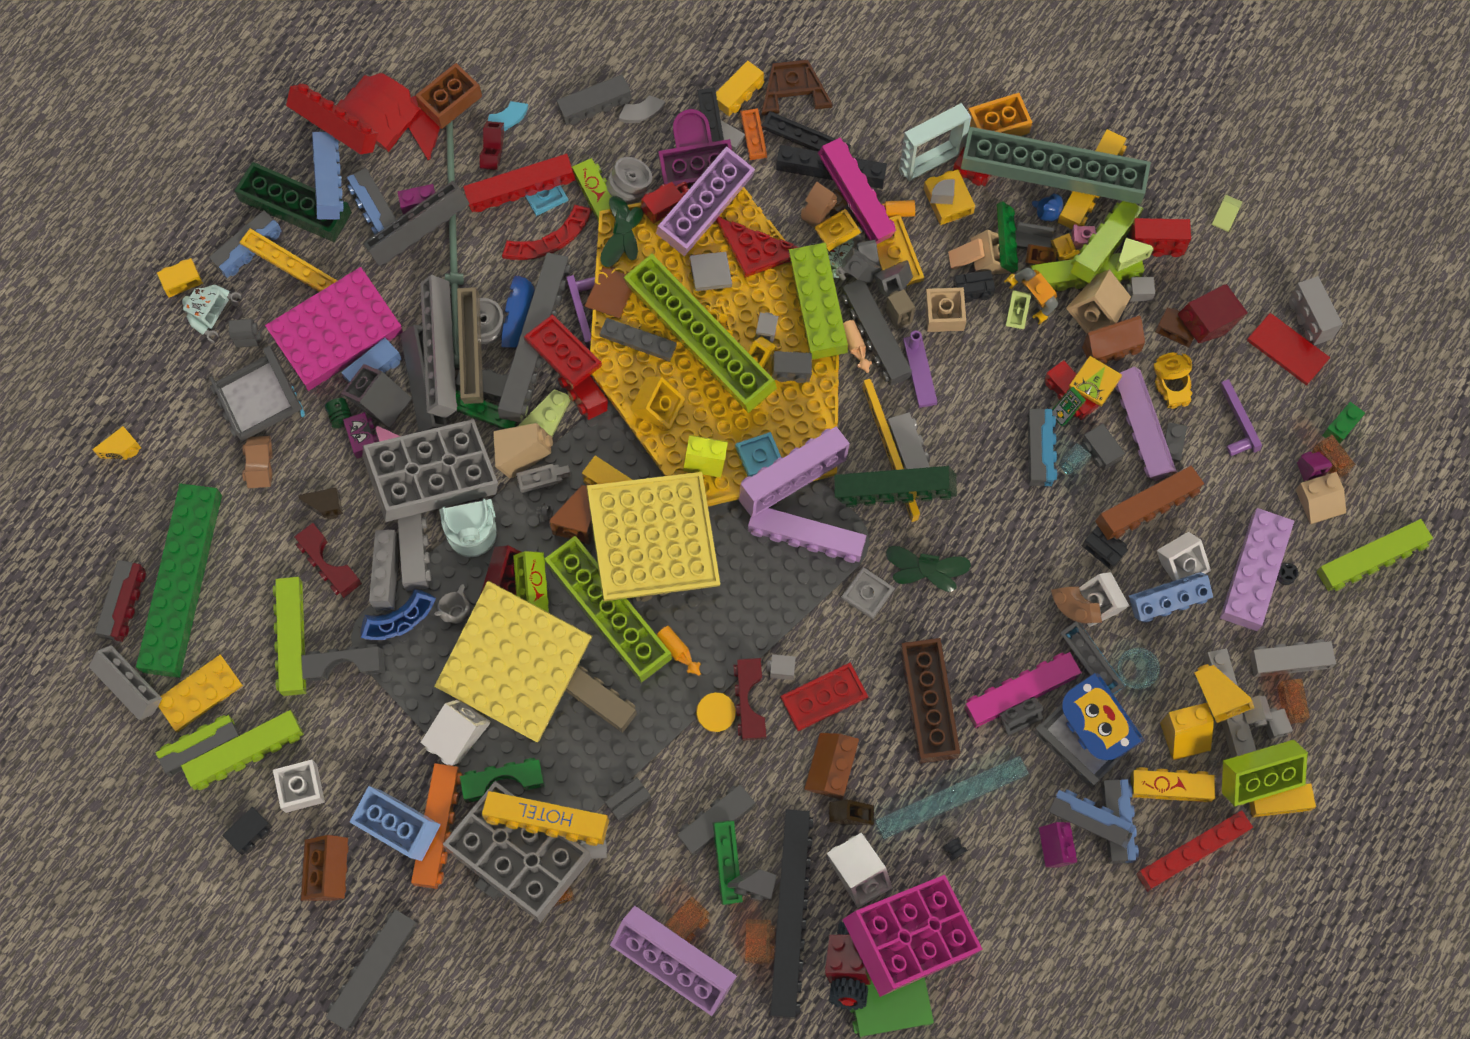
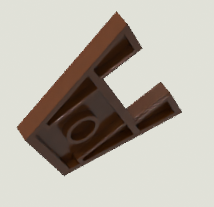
M808 60L772 64L762 115H768L769 111L779 114L778 98L812 94L815 110L832 108L833 104Z

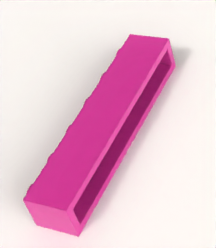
M840 137L823 145L818 155L869 240H876L877 245L892 237L896 231L895 224L887 216L885 207L878 201L876 192L869 186L866 175L860 171L857 160L851 156L847 144Z
M1062 652L1054 656V660L1049 663L1046 661L1041 662L1036 666L1037 669L1031 672L1029 669L1019 674L1018 678L1014 680L1009 678L1001 683L1002 686L996 689L991 687L984 691V695L980 697L975 695L967 699L964 709L974 727L977 728L1000 717V713L1032 697L1038 698L1078 678L1082 672L1071 653L1069 652L1064 655Z

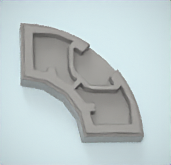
M649 95L646 100L639 104H625L618 119L625 123H640L655 117L664 108L666 101Z

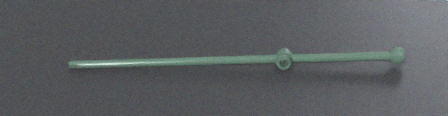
M453 121L446 125L448 184L451 181L455 182ZM454 214L449 219L450 274H445V280L449 281L451 286L454 368H460L457 289L458 285H464L463 274H458L456 214Z

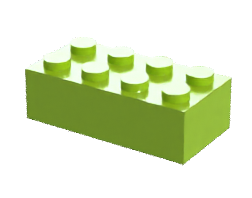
M1290 740L1223 760L1222 794L1235 807L1306 785L1308 752L1295 740Z

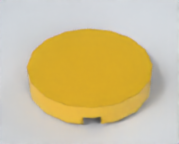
M1175 352L1167 353L1156 359L1157 362L1154 363L1155 374L1160 378L1168 380L1182 378L1192 370L1191 358L1184 353L1182 355H1177Z
M714 692L707 694L700 700L696 708L698 722L703 728L711 732L726 730L735 719L736 709L734 703L723 693Z

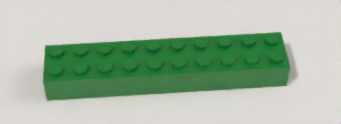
M179 483L136 668L142 673L176 678L181 677L222 494L217 488Z

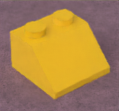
M661 376L646 377L630 409L643 420L670 430L685 397Z

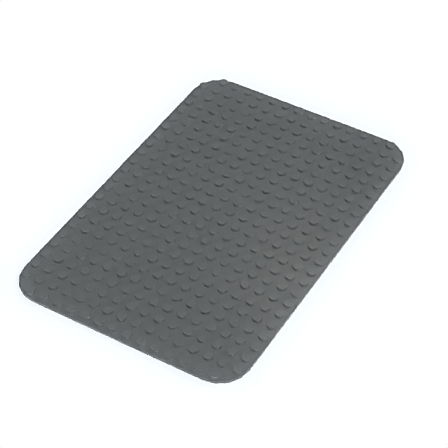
M607 398L608 411L590 420L586 417L582 419L551 447V454L526 469L530 470L549 464L559 465V467L568 465L571 476L563 478L562 482L524 493H521L516 477L491 499L496 516L494 518L497 536L495 543L488 552L478 557H464L452 549L446 538L429 553L430 563H427V570L430 569L431 581H428L429 588L419 590L433 595L436 599L427 616L414 626L412 630L401 636L386 638V640L361 638V627L365 614L371 616L386 615L396 611L408 601L413 590L405 591L402 578L397 581L394 610L375 611L372 605H370L356 620L351 634L352 646L361 649L365 648V645L376 644L377 647L384 650L385 673L372 674L371 676L425 734L444 704L458 700L434 686L480 597L494 547L509 545L521 552L544 553V558H546L570 539L553 535L549 523L550 520L541 522L537 518L536 511L542 503H545V505L551 506L553 517L582 485L587 486L583 482L582 472L595 455L632 480L664 476L609 398ZM821 479L808 483L769 508L867 535L860 562L850 563L838 556L833 558L820 551L811 552L806 547H793L788 542H775L770 540V537L752 535L751 532H748L751 516L739 499L709 506L708 511L720 586L671 592L663 596L658 594L645 602L641 600L636 601L635 597L627 598L656 635L666 626H669L689 648L692 662H700L699 670L701 675L688 674L686 671L688 670V665L676 661L672 657L671 661L642 683L627 667L545 563L549 613L593 636L578 666L584 667L589 672L588 675L590 677L599 678L604 683L603 686L608 690L612 688L618 692L619 698L624 702L627 699L636 706L634 709L637 715L622 733L565 691L540 741L535 742L476 710L490 720L491 723L461 762L455 764V766L459 767L460 772L464 775L468 771L474 770L477 773L484 771L487 767L495 766L496 768H501L506 763L515 762L520 764L524 763L525 759L535 758L541 763L545 787L525 791L520 783L511 779L500 780L497 783L516 797L596 813L605 804L604 801L607 799L606 795L612 790H620L623 787L622 783L633 778L697 718L696 708L704 696L714 692L724 693L738 680V677H734V665H737V660L762 658L860 566L867 556L869 546L867 527L857 513L835 498V492ZM593 535L590 545L582 544L597 561ZM463 584L465 586L464 593L470 606V613L461 623L444 622L440 616L434 614L438 611V602L445 594L457 592L460 585Z

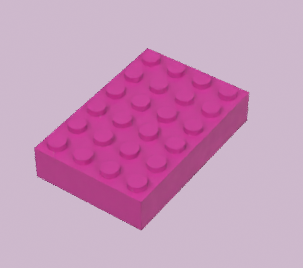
M361 267L265 325L269 334L308 391L350 366L382 339L386 338L390 341L403 333L400 323Z
M945 875L856 910L842 919L880 997L965 960L983 950Z

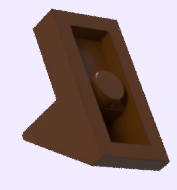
M1028 244L1025 263L1044 264L1055 262L1057 249Z

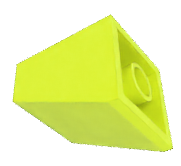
M689 435L683 471L691 473L702 472L703 475L721 478L728 442Z

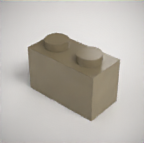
M903 289L892 292L887 299L886 314L895 329L898 330L912 323L915 306L906 291Z

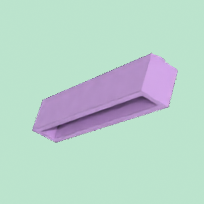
M1134 366L1121 372L1122 378L1115 388L1121 394L1122 399H1120V402L1127 411L1126 419L1133 428L1132 436L1139 445L1138 453L1141 460L1145 462L1146 467H1144L1147 477L1157 481L1177 473L1141 370Z
M770 508L751 517L748 525V532H751L754 536L770 537V540L775 542H788L793 547H806L811 552L820 551L833 558L838 556L850 563L860 562L867 536Z

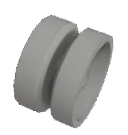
M634 157L620 158L607 178V190L612 197H620L626 204L638 203L651 184L652 173L641 160Z
M480 298L481 344L495 343L502 337L505 316L498 303L492 299Z

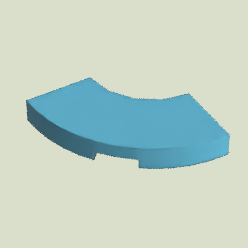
M510 101L504 111L497 114H489L488 121L503 122L504 131H506L524 118L528 110V104Z

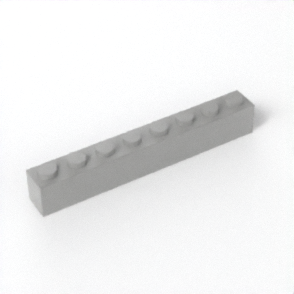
M430 275L420 283L427 413L446 418L457 411L450 302L451 291L449 281Z

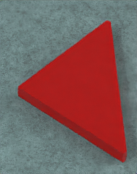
M416 96L411 97L412 103L418 107ZM418 107L421 111L408 126V129L428 161L435 147L440 127Z
M720 216L715 220L745 278L790 262L789 249L799 248L790 242L772 238L770 235L758 230L754 231L745 228L746 226L721 219L722 217Z

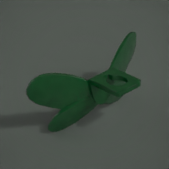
M617 196L609 199V207L615 217L613 236L604 246L600 257L601 264L605 267L613 266L620 259L624 251L630 260H635L638 254L637 242L632 229L640 223L643 217V210L635 207L630 211L626 202Z
M890 546L886 550L887 559L901 569V571L893 575V579L899 584H908L927 577L939 589L952 592L957 588V585L951 578L967 573L971 567L970 561L965 557H949L939 560V556L920 554V557H917L909 550L900 546Z

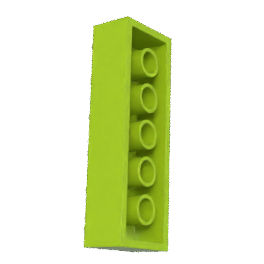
M826 243L789 249L792 273L809 353H812V360L848 353V343Z

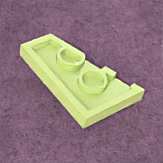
M554 389L518 426L537 423L553 437L571 401L569 396Z

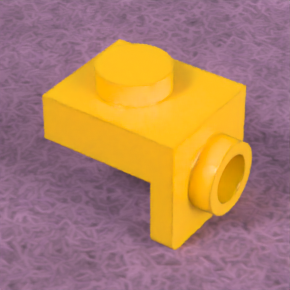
M1069 233L1051 240L1053 248L1057 249L1059 261L1073 260L1076 254H1080V251L1075 249Z

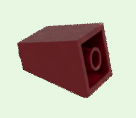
M1224 284L1189 302L1177 315L1199 344L1226 335L1248 312L1229 286Z

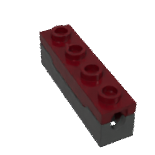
M122 560L117 561L95 631L100 638L123 642L124 637L128 636V623L135 614L134 604L140 597V584L146 578V571L141 564Z

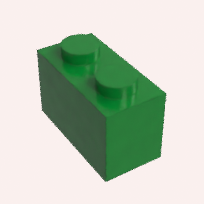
M1349 402L1322 436L1338 447L1362 419L1365 412L1352 402Z

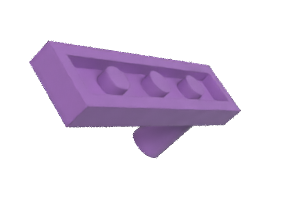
M574 275L567 277V282L585 345L588 349L591 346V333L579 292L593 289L595 277L575 282Z
M913 331L910 337L903 338L908 364L912 370L911 377L918 407L937 405L938 402L922 334L919 331Z
M1230 380L1223 381L1221 389L1246 437L1226 446L1230 456L1250 448L1253 453L1260 451L1262 444Z

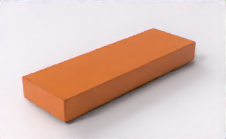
M758 108L740 111L749 160L767 158Z

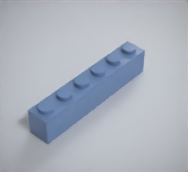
M312 132L317 219H340V212H343V201H339V199H342V188H338L341 187V176H338L340 175V164H337V162H340L339 151H336L339 150V143L337 139L327 132Z

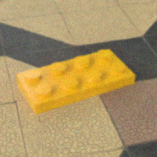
M901 216L890 217L889 219L895 224L896 231L892 237L877 244L880 267H882V270H885L908 260L913 278L907 286L924 281L923 272Z
M220 654L160 696L162 700L158 707L173 729L179 732L243 685Z

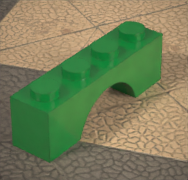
M529 758L520 764L510 762L504 764V767L501 768L491 766L485 768L482 772L476 773L474 770L465 772L463 776H460L464 801L466 803L479 801L495 781L498 782L504 779L517 781L523 786L525 791L545 787L540 761L535 758Z

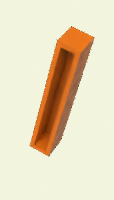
M434 763L424 815L441 825L423 860H415L411 880L414 886L438 889V885L443 882L444 872H441L442 864H446L448 852H445L443 843L452 834L449 832L450 824H454L455 821L453 807L454 804H458L459 793L456 791L457 786L461 785L460 776H463V773H460V769L457 766Z

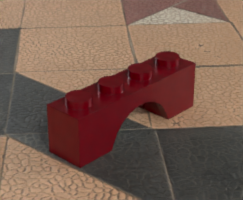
M314 523L294 536L298 542L295 544L302 554L306 552L309 555L307 560L313 567L318 566L321 570L318 573L323 580H329L332 583L330 588L336 596L341 594L345 598L362 584L348 565L331 566L324 561L323 551L327 540Z
M761 658L737 660V665H734V677H738L739 682L738 685H735V696L740 697V704H736L737 716H741V724H737L738 736H742V741L766 739L765 717L756 714L748 702L750 689L756 683L762 681Z

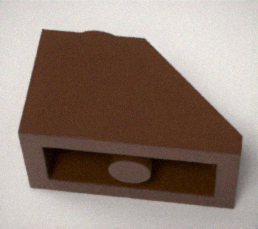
M1167 307L1155 332L1189 348L1194 339L1193 335L1177 315L1180 311Z

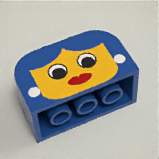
M1094 673L1066 693L1062 704L1064 715L1068 719L1066 724L1073 733L1076 732L1080 737L1078 742L1084 750L1088 749L1094 757L1101 760L1116 759L1145 741L1100 674Z

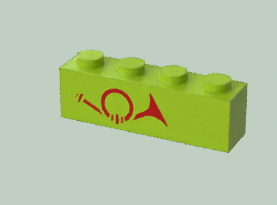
M591 158L572 166V170L599 222V211L610 209L609 199L612 196L607 190L606 178L602 179L600 175L602 173L598 163L595 164Z
M524 551L513 555L516 595L549 613L544 553Z

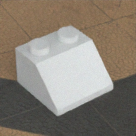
M1190 532L1185 533L1157 550L1161 565L1172 581L1199 572L1206 574L1211 571L1201 539Z
M1111 572L1098 574L1079 587L1081 594L1086 600L1092 603H1099L1102 621L1129 607ZM1087 623V625H1088L1089 627H1091V626L1097 624V623Z

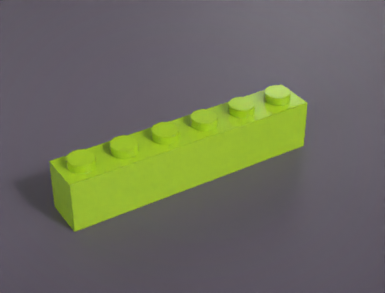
M1117 202L1112 210L1113 213H1109L1105 218V224L1101 223L1096 230L1097 234L1093 233L1088 240L1089 244H1084L1079 252L1080 255L1076 254L1071 264L1073 267L1070 273L1090 284L1127 236L1134 218H1140L1144 208L1131 202Z
M1121 253L1111 255L1097 273L1098 275L1110 269L1118 281L1121 282L1122 280H1131V277H1142L1144 265L1143 261H1140L1117 271L1116 266ZM1072 260L1036 264L1030 267L1033 271L1035 269L1039 271L1054 290L1057 289V291H1064L1069 287L1080 289L1088 284L1070 273L1073 267L1071 264Z
M1419 519L1322 565L1316 572L1327 591L1334 589L1336 592L1346 586L1345 583L1349 581L1353 584L1363 578L1362 575L1366 573L1370 576L1378 572L1379 567L1383 565L1387 568L1396 563L1395 560L1400 557L1402 560L1410 557L1414 550L1418 549L1419 552L1429 547L1433 537L1422 519Z
M299 577L276 579V585L273 586V595L276 597V604L273 605L274 615L277 616V623H274L277 641H275L274 646L275 652L278 653L275 669L279 674V679H276V689L282 696L307 694L306 680L302 678L301 656L305 655L303 582Z
M289 710L181 765L190 787L194 790H203L209 786L210 782L225 779L228 776L227 774L233 770L235 772L240 771L246 767L245 764L251 761H260L264 758L265 754L281 750L282 745L288 742L290 744L297 742L304 733L295 714Z

